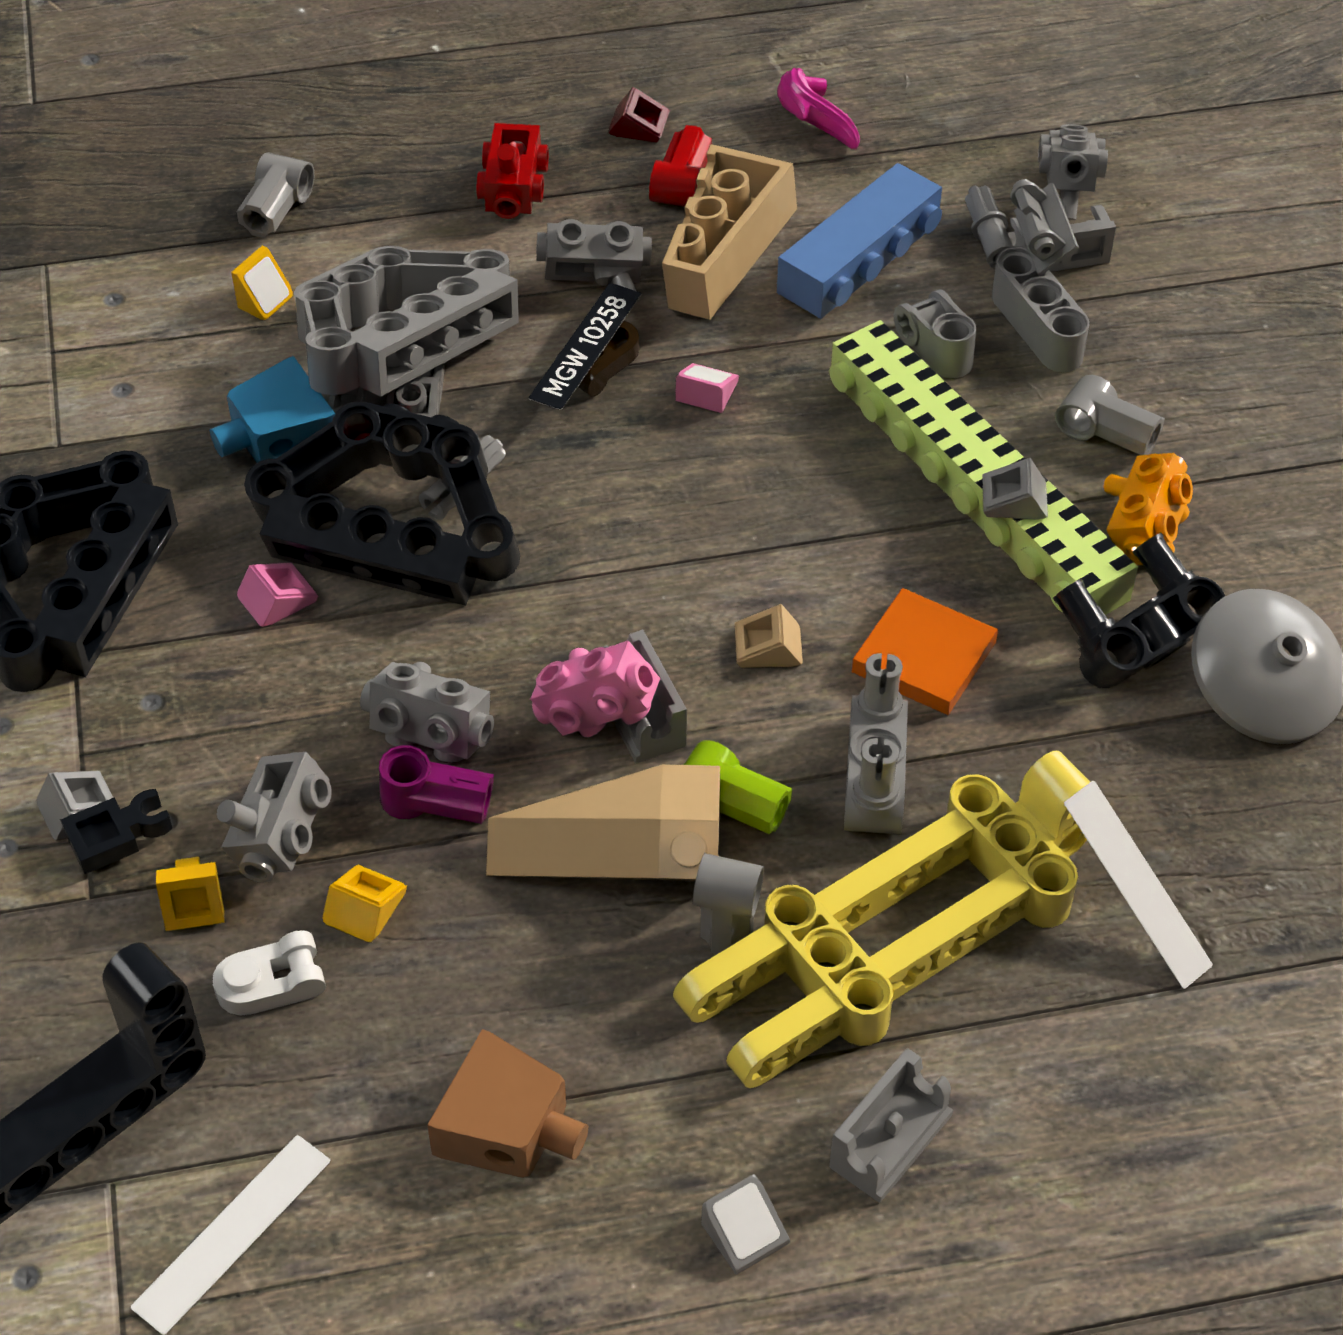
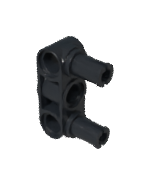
M1162 533L1151 537L1133 551V554L1141 561L1151 576L1152 581L1159 589L1156 593L1157 596L1127 614L1117 623L1113 617L1109 619L1106 617L1085 587L1082 579L1070 584L1053 597V600L1059 605L1079 636L1076 642L1080 646L1078 650L1081 652L1079 658L1080 670L1085 679L1098 688L1116 686L1142 669H1149L1182 648L1193 639L1196 627L1204 614L1216 602L1225 597L1222 588L1215 581L1207 577L1196 576L1192 570L1187 572L1181 561L1177 559L1164 540ZM1189 605H1191L1195 609L1196 613H1194L1190 609ZM1107 650L1116 656L1118 663L1109 656Z

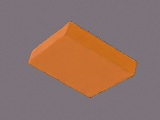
M902 588L854 656L852 673L866 678V662L871 655L882 653L881 669H886L887 655H895L901 660L903 666L899 682L900 694L949 715L996 644L998 629Z

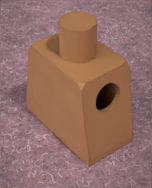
M484 1029L481 1030L427 1124L432 1155L441 1159L521 1178L531 1175L544 1149L575 1160L585 1144L589 1126L563 1115L566 1108L565 1080L560 1074Z

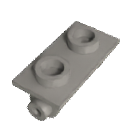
M1027 179L1017 181L1013 185L1010 198L1017 207L1014 212L1036 272L1039 276H1042L1079 249L1055 184L1051 182L1043 189H1040L1035 183Z

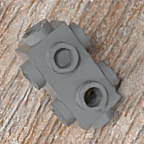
M1076 124L1061 125L1060 130H1049V134H1041L1038 149L1039 173H1046L1047 184L1052 182L1055 184L1056 189H1060V200L1068 220H1076L1079 191L1095 192L1097 177L1105 178L1108 161V150L1105 149L1106 140L1096 138L1095 133H1088L1087 127Z
M567 219L559 223H547V233L537 232L536 261H545V280L596 281L597 284L604 286L613 283L637 291L633 283L640 282L642 265H651L652 238L643 237V227L630 226L623 221H615L606 225L583 224L575 219Z
M391 662L376 677L367 681L360 697L361 709L370 712L369 729L385 733V740L393 746H410L417 743L433 748L434 756L444 762H458L468 759L479 747H484L488 743L494 728V718L492 715H489L490 691L471 686L461 679L445 678L431 674L430 666L424 662H416L414 664Z
M293 752L261 757L241 803L239 804L227 799L218 806V820L231 825L221 848L239 867L240 872L250 880L266 883L272 880L274 873L292 871L299 854L307 853L312 846L311 824L318 808H324L329 804L331 785L330 779L307 752Z

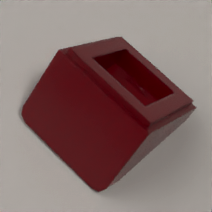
M632 87L617 106L608 133L616 137L657 143L662 136L670 110L640 90Z

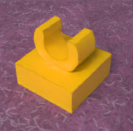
M198 856L175 860V868L156 870V887L165 931L225 923L224 905L216 862L200 864V857Z

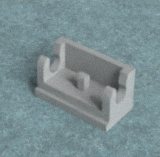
M1102 205L1090 207L1095 219L1070 224L1079 249L1051 268L1050 272L1110 263L1116 225L1114 221L1110 220ZM1017 217L1010 218L1014 232L1007 233L1012 246L1028 249Z
M644 630L630 633L627 641L634 646L660 677L651 701V708L647 715L635 724L627 725L621 718L613 721L635 764L686 747L687 708Z
M909 1048L904 1050L835 1131L832 1138L829 1168L878 1203L882 1202L953 1114V1109L948 1106L951 1094L949 1081L945 1076H941L934 1085L928 1083L920 1072L923 1069L921 1057Z

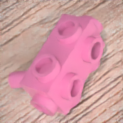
M629 641L607 648L598 647L590 652L584 648H576L570 652L569 660L564 662L555 661L542 669L536 678V687L530 700L532 701L534 715L542 724L552 723L562 736L579 731L583 737H591L601 731L607 722L621 718L625 724L631 725L644 718L651 708V701L660 677Z

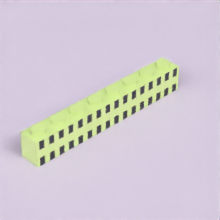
M879 320L833 342L829 373L837 390L845 392L860 407L863 415L869 421L875 422L891 438L894 446L899 451L905 452L921 468L925 477L930 482L936 483L953 500L956 508L961 513L967 514L985 532L993 545L1000 546L1017 563L1022 574L1028 579H1033L1051 597L1053 604L1059 611L1063 612L1059 605L1055 603L1053 597L1079 579L1083 580L1085 587L1105 615L1131 600L1138 566L1045 477L1048 517L1044 519L986 517L983 512L982 474L1016 463L1025 458L887 325Z

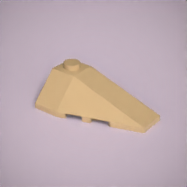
M662 764L489 817L486 876L696 881L697 872L704 853L718 856L720 766Z

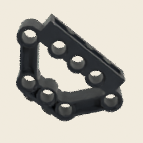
M352 402L339 409L331 423L276 459L259 461L251 467L245 478L246 494L258 517L264 523L259 534L273 558L464 606L467 605L476 578L485 581L506 579L515 572L520 562V551L511 522L498 512L486 480L488 466L479 437L471 428L459 424L448 416H423L411 413L405 407L393 403L381 406L368 402ZM370 433V435L364 439L354 440L357 436L361 434ZM419 445L412 451L401 452L407 446ZM468 456L463 462L450 463L456 457ZM379 464L393 467L398 476L406 480L417 481L427 476L440 478L442 483L451 491L464 526L462 536L443 532L436 521L426 517H417L407 522L394 520L387 509L378 505H368L358 510L345 508L336 496L328 493L363 470L377 467ZM284 490L280 495L268 498L274 491ZM335 522L329 529L318 530L324 523ZM378 533L385 534L379 541L373 543L366 542L372 535ZM487 543H501L500 546H498L494 550H481V548ZM423 546H434L433 550L427 554L415 555V552Z
M124 450L114 452L99 462L35 477L31 475L11 476L0 482V679L7 688L17 692L36 690L44 686L52 678L56 670L86 677L178 526L171 490L153 485L148 461L143 455L135 451ZM92 527V531L87 539L75 543L68 550L66 555L68 569L64 576L51 581L44 588L41 595L44 607L36 620L27 619L5 586L8 582L20 578L27 571L29 565L27 552L31 546L49 537Z

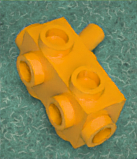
M1175 453L1139 455L1135 459L1128 478L1110 474L1104 481V491L1107 494L1119 497L1106 530L1112 542L1136 565L1143 564L1133 554V551L1159 533L1163 534L1164 540L1174 553L1175 546L1173 541L1178 534V525L1189 516L1190 510L1187 504L1192 499L1193 485L1190 476L1186 473L1188 469L1186 462Z

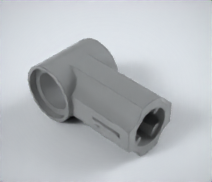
M264 153L256 168L255 184L237 210L239 224L243 225L251 235L260 238H266L269 233L275 232L293 203H304L309 198L315 177L313 164L278 154Z
M1085 375L1080 378L1055 413V421L1058 427L1067 436L1076 440H1088L1096 435L1139 455H1149L1163 429L1165 418L1118 398L1115 388L1109 381L1096 375Z
M704 853L695 881L693 905L701 907L700 937L708 943L711 953L718 954L753 933L754 915L764 878V866Z

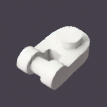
M293 931L283 936L277 943L238 952L226 957L217 965L213 973V988L220 1006L232 1014L251 1015L312 999L323 993L326 983L322 969L314 965L313 962L317 954L313 935L308 931ZM291 969L287 976L274 979L273 972Z

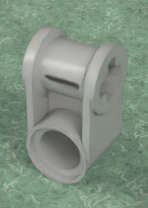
M938 289L931 292L926 300L913 305L903 303L894 309V323L900 338L905 344L911 346L939 376L960 378L970 373L973 368L976 324L973 319L967 316L953 302L947 292Z

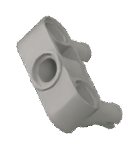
M877 653L867 659L865 688L859 695H852L844 831L901 835L905 798L908 699H902V695L899 692L900 676L903 669L901 660L895 655L888 654L886 669H881L882 653Z

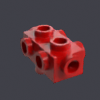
M494 123L491 142L484 141L482 166L486 171H478L477 199L485 200V212H495L501 218L512 219L517 217L519 213L531 214L533 202H543L544 175L538 174V172L548 171L549 146L541 144L540 125Z

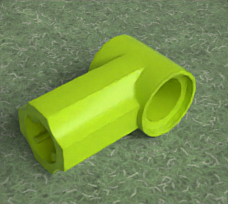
M703 740L696 745L684 765L720 766L719 812L767 834H770L772 831L776 832L785 817L786 810L791 801L792 788L740 766L736 755L718 742Z

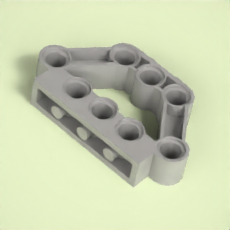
M399 246L378 247L300 284L294 291L297 331L299 340L306 344L309 384L314 391L328 395L344 394L361 387L376 395L383 396L519 323L518 279L510 276L508 256L494 249H479L467 252L408 250ZM353 327H361L353 332L349 330Z

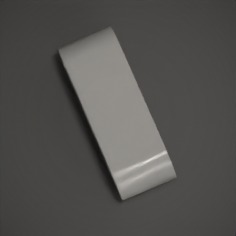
M1010 247L1002 250L996 260L991 296L994 304L1043 365L1056 372L1065 373L1076 370L1083 363L1089 330L1087 315L1049 270L1042 276L1037 274L1028 249Z

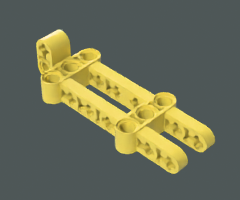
M1052 751L1045 754L1030 767L1022 781L1019 801L1016 803L988 777L978 774L960 777L951 787L947 814L832 885L815 895L806 888L797 885H784L776 888L769 894L765 903L764 926L687 973L674 989V1000L692 1022H704L784 972L788 974L807 996L749 1032L729 1052L726 1060L728 1066L745 1087L748 1088L758 1087L839 1035L847 1042L858 1046H869L879 1042L886 1035L889 1027L892 1002L1023 918L1031 924L1042 928L1058 926L1068 918L1078 880L1077 868L1069 857L1077 852L1087 839L1065 807L1064 802L1089 784L1090 781L1060 751ZM966 859H969L989 880L984 886L870 957L848 934ZM1042 888H1047V889H1050V890H1053V891H1047V890H1044V889H1042ZM791 921H792V922L799 923V924H798V925H787V924H784L783 922H791ZM829 962L835 964L836 966L824 967L819 965L818 963ZM866 1004L872 1006L874 1009L862 1010L856 1008L854 1005Z

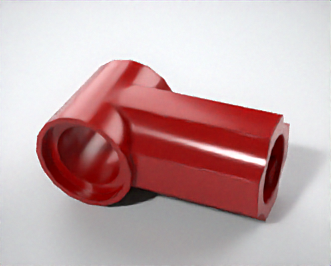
M685 125L683 130L674 133L664 160H656L654 163L649 184L650 201L685 207L688 198L694 196L697 189L696 179L700 169L706 167L708 162L707 152L712 144V138L706 136L701 127Z

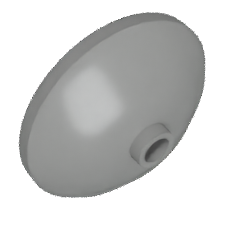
M1240 590L1216 602L1198 623L1193 636L1191 651L1192 666L1197 684L1212 709L1226 723L1240 733L1267 743H1297L1321 732L1340 712L1343 706V653L1341 647L1326 623L1302 602L1272 590ZM1283 647L1288 650L1290 655L1284 651Z

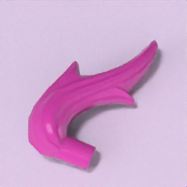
M792 68L784 73L777 88V96L782 106L798 119L814 125L849 148L856 150L860 143V135L852 119L834 104L821 97L826 93V79L806 76L801 68Z

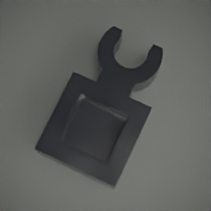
M156 789L145 790L137 794L132 799L130 805L120 809L114 797L60 819L64 833L84 874L139 852L135 838L140 836L149 838L160 837L172 830L173 827L167 810L153 816L147 815L149 812L162 807Z

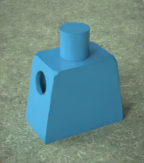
M292 356L231 389L227 394L231 421L210 429V436L215 449L221 457L247 448L256 463L266 459H276L332 422L335 412L322 394L310 387L309 376L295 357Z

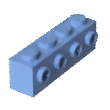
M899 163L895 164L778 257L777 293L822 319L836 306L845 304L851 294L864 283L874 280L881 269L896 257H902L910 246L925 233L929 234L937 227L942 216V210L940 209L942 187Z

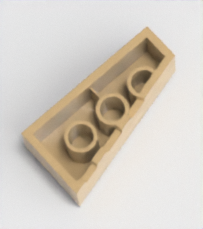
M713 144L710 145L707 152L708 162L706 167L700 169L696 179L697 189L693 197L688 198L684 208V221L682 224L677 225L662 262L668 309L711 320L797 210L793 163Z

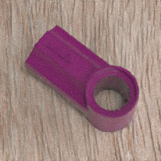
M400 745L389 749L383 754L379 761L380 803L383 810L390 816L398 819H411L425 812L479 824L486 820L493 789L494 774L430 762L427 755L421 749L413 746Z

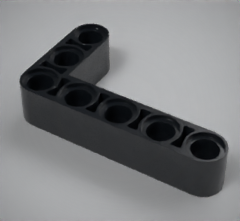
M137 942L121 949L111 958L102 974L103 985L119 1033L0 1120V1224L185 1085L202 1067L206 1058V1051L188 988L146 943Z

